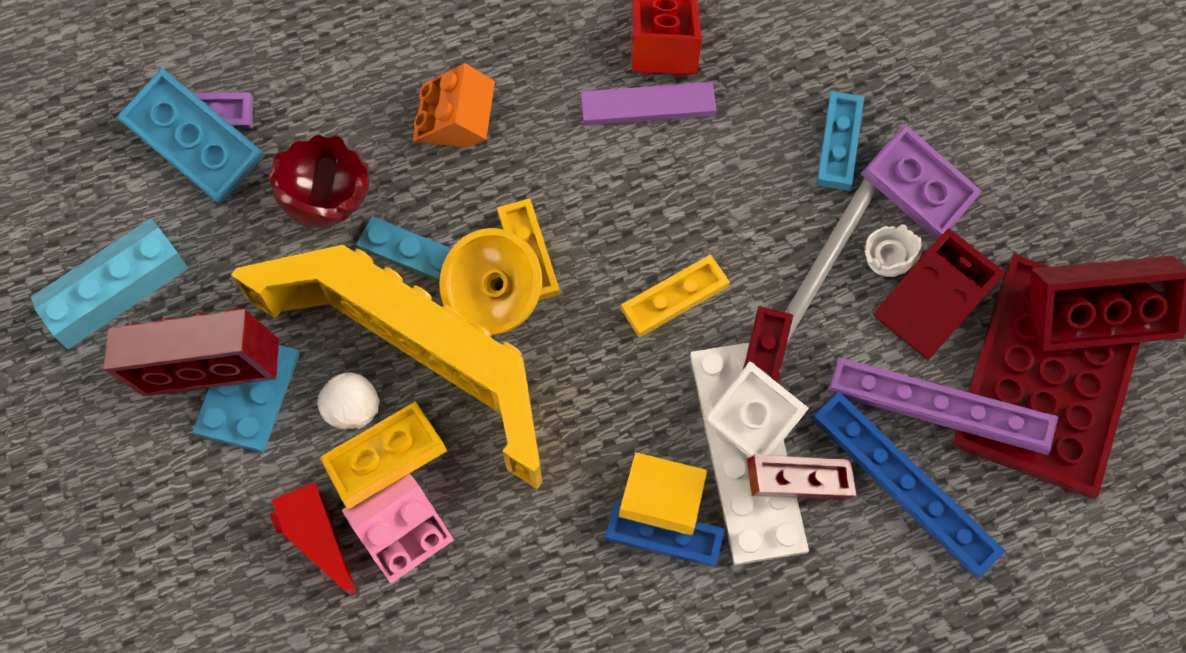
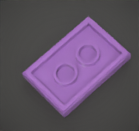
M906 124L860 173L921 228L936 239L948 228L951 229L982 193L976 185Z

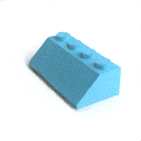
M150 218L33 295L31 299L35 311L51 334L67 349H70L187 270L188 266L156 223Z

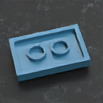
M279 345L276 380L209 388L192 433L196 436L264 453L300 352L297 349Z

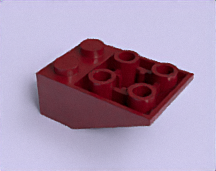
M948 228L924 253L872 316L929 361L995 288L1006 272Z

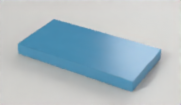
M163 68L155 74L116 117L218 204L241 183L265 156L262 150Z

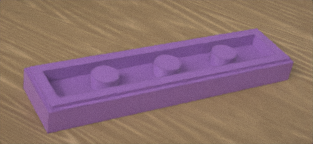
M713 82L581 91L584 125L716 116L717 111Z

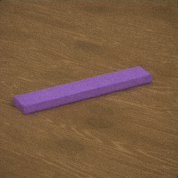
M839 357L828 388V393L836 395L840 392L848 400L1046 455L1050 452L1058 421V416Z

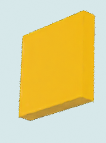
M635 452L618 517L693 536L707 470Z

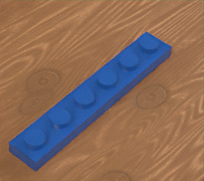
M840 392L814 414L812 420L976 580L1006 551Z

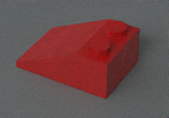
M632 0L631 71H639L643 74L658 72L672 73L677 76L697 75L702 42L697 0Z

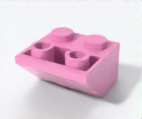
M410 473L349 510L347 507L342 510L351 527L390 584L454 540Z

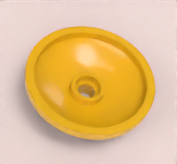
M497 228L477 230L459 240L446 256L440 273V295L443 305L447 304L460 313L461 319L471 326L477 323L486 328L491 335L503 334L521 325L536 307L542 288L541 266L533 249L518 235ZM499 279H502L503 287L497 291L495 284Z

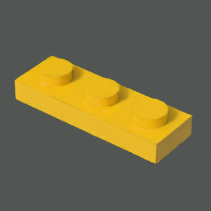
M531 199L497 207L503 230L514 233L525 240L539 260L542 272V288L538 301L560 295V289Z
M710 254L621 304V311L640 338L727 289L730 282Z

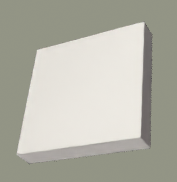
M750 361L703 420L748 457L753 455H772L809 408Z

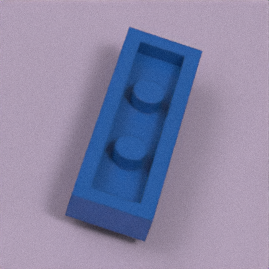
M614 501L605 536L606 541L713 568L716 567L724 528L696 522L692 536L618 517L621 503Z

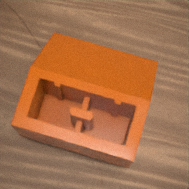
M464 63L424 83L419 92L420 103L418 114L414 121L413 142L468 148L486 140L495 81Z

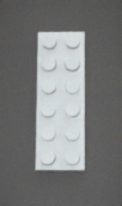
M749 343L691 352L690 357L703 418L742 372ZM704 421L733 565L808 553L809 549L797 498L752 496L747 459L750 457ZM784 440L772 453V456H787Z

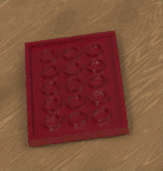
M1013 254L1008 261L1006 273L1001 283L967 392L1058 416L1049 454L1046 455L956 429L950 446L1085 497L1095 499L1099 496L1140 343L1043 352L1040 349L1029 303L1031 270L1033 268L1050 266Z

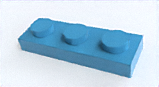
M831 91L816 185L850 191L853 182L864 96Z
M373 216L356 244L358 249L437 282H440L443 263L451 250L447 246Z

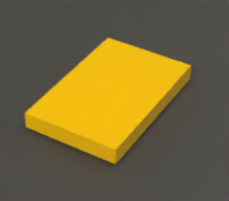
M413 402L319 458L343 503L349 510L447 452V449L417 402Z

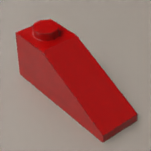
M314 482L272 499L275 512L270 513V517L277 534L283 533L285 537L350 596L357 594V589L325 499L317 484Z

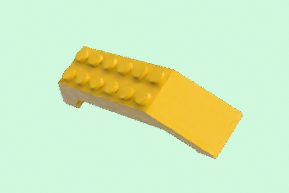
M344 245L239 267L231 274L247 301L276 319L281 312L330 304L501 414L508 441L503 450L507 470L534 488H539L542 483V475L524 361L521 357L522 353L515 346L507 342L503 344L498 343L491 338L492 335L486 328L477 323L471 326L463 321L460 313L447 304L441 307L431 300L430 294L416 285L413 288L402 282L403 279L394 270L388 267L382 270L374 265L372 258L360 249L352 251Z

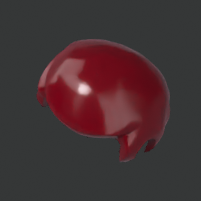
M317 134L308 141H294L287 151L278 152L274 157L273 164L270 166L269 182L276 202L295 222L314 228L331 227L347 220L353 212L359 209L369 191V164L362 161L357 150H349L341 136L327 138Z

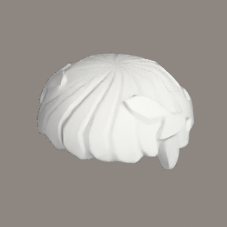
M903 224L897 228L885 226L874 231L867 238L865 255L869 266L874 272L885 277H896L897 275L905 274L913 268L923 253L921 237L913 235V232L907 230V226Z
M348 372L336 375L328 381L318 395L317 404L324 421L333 427L344 430L347 428L361 429L378 414L380 399L370 381L359 374Z

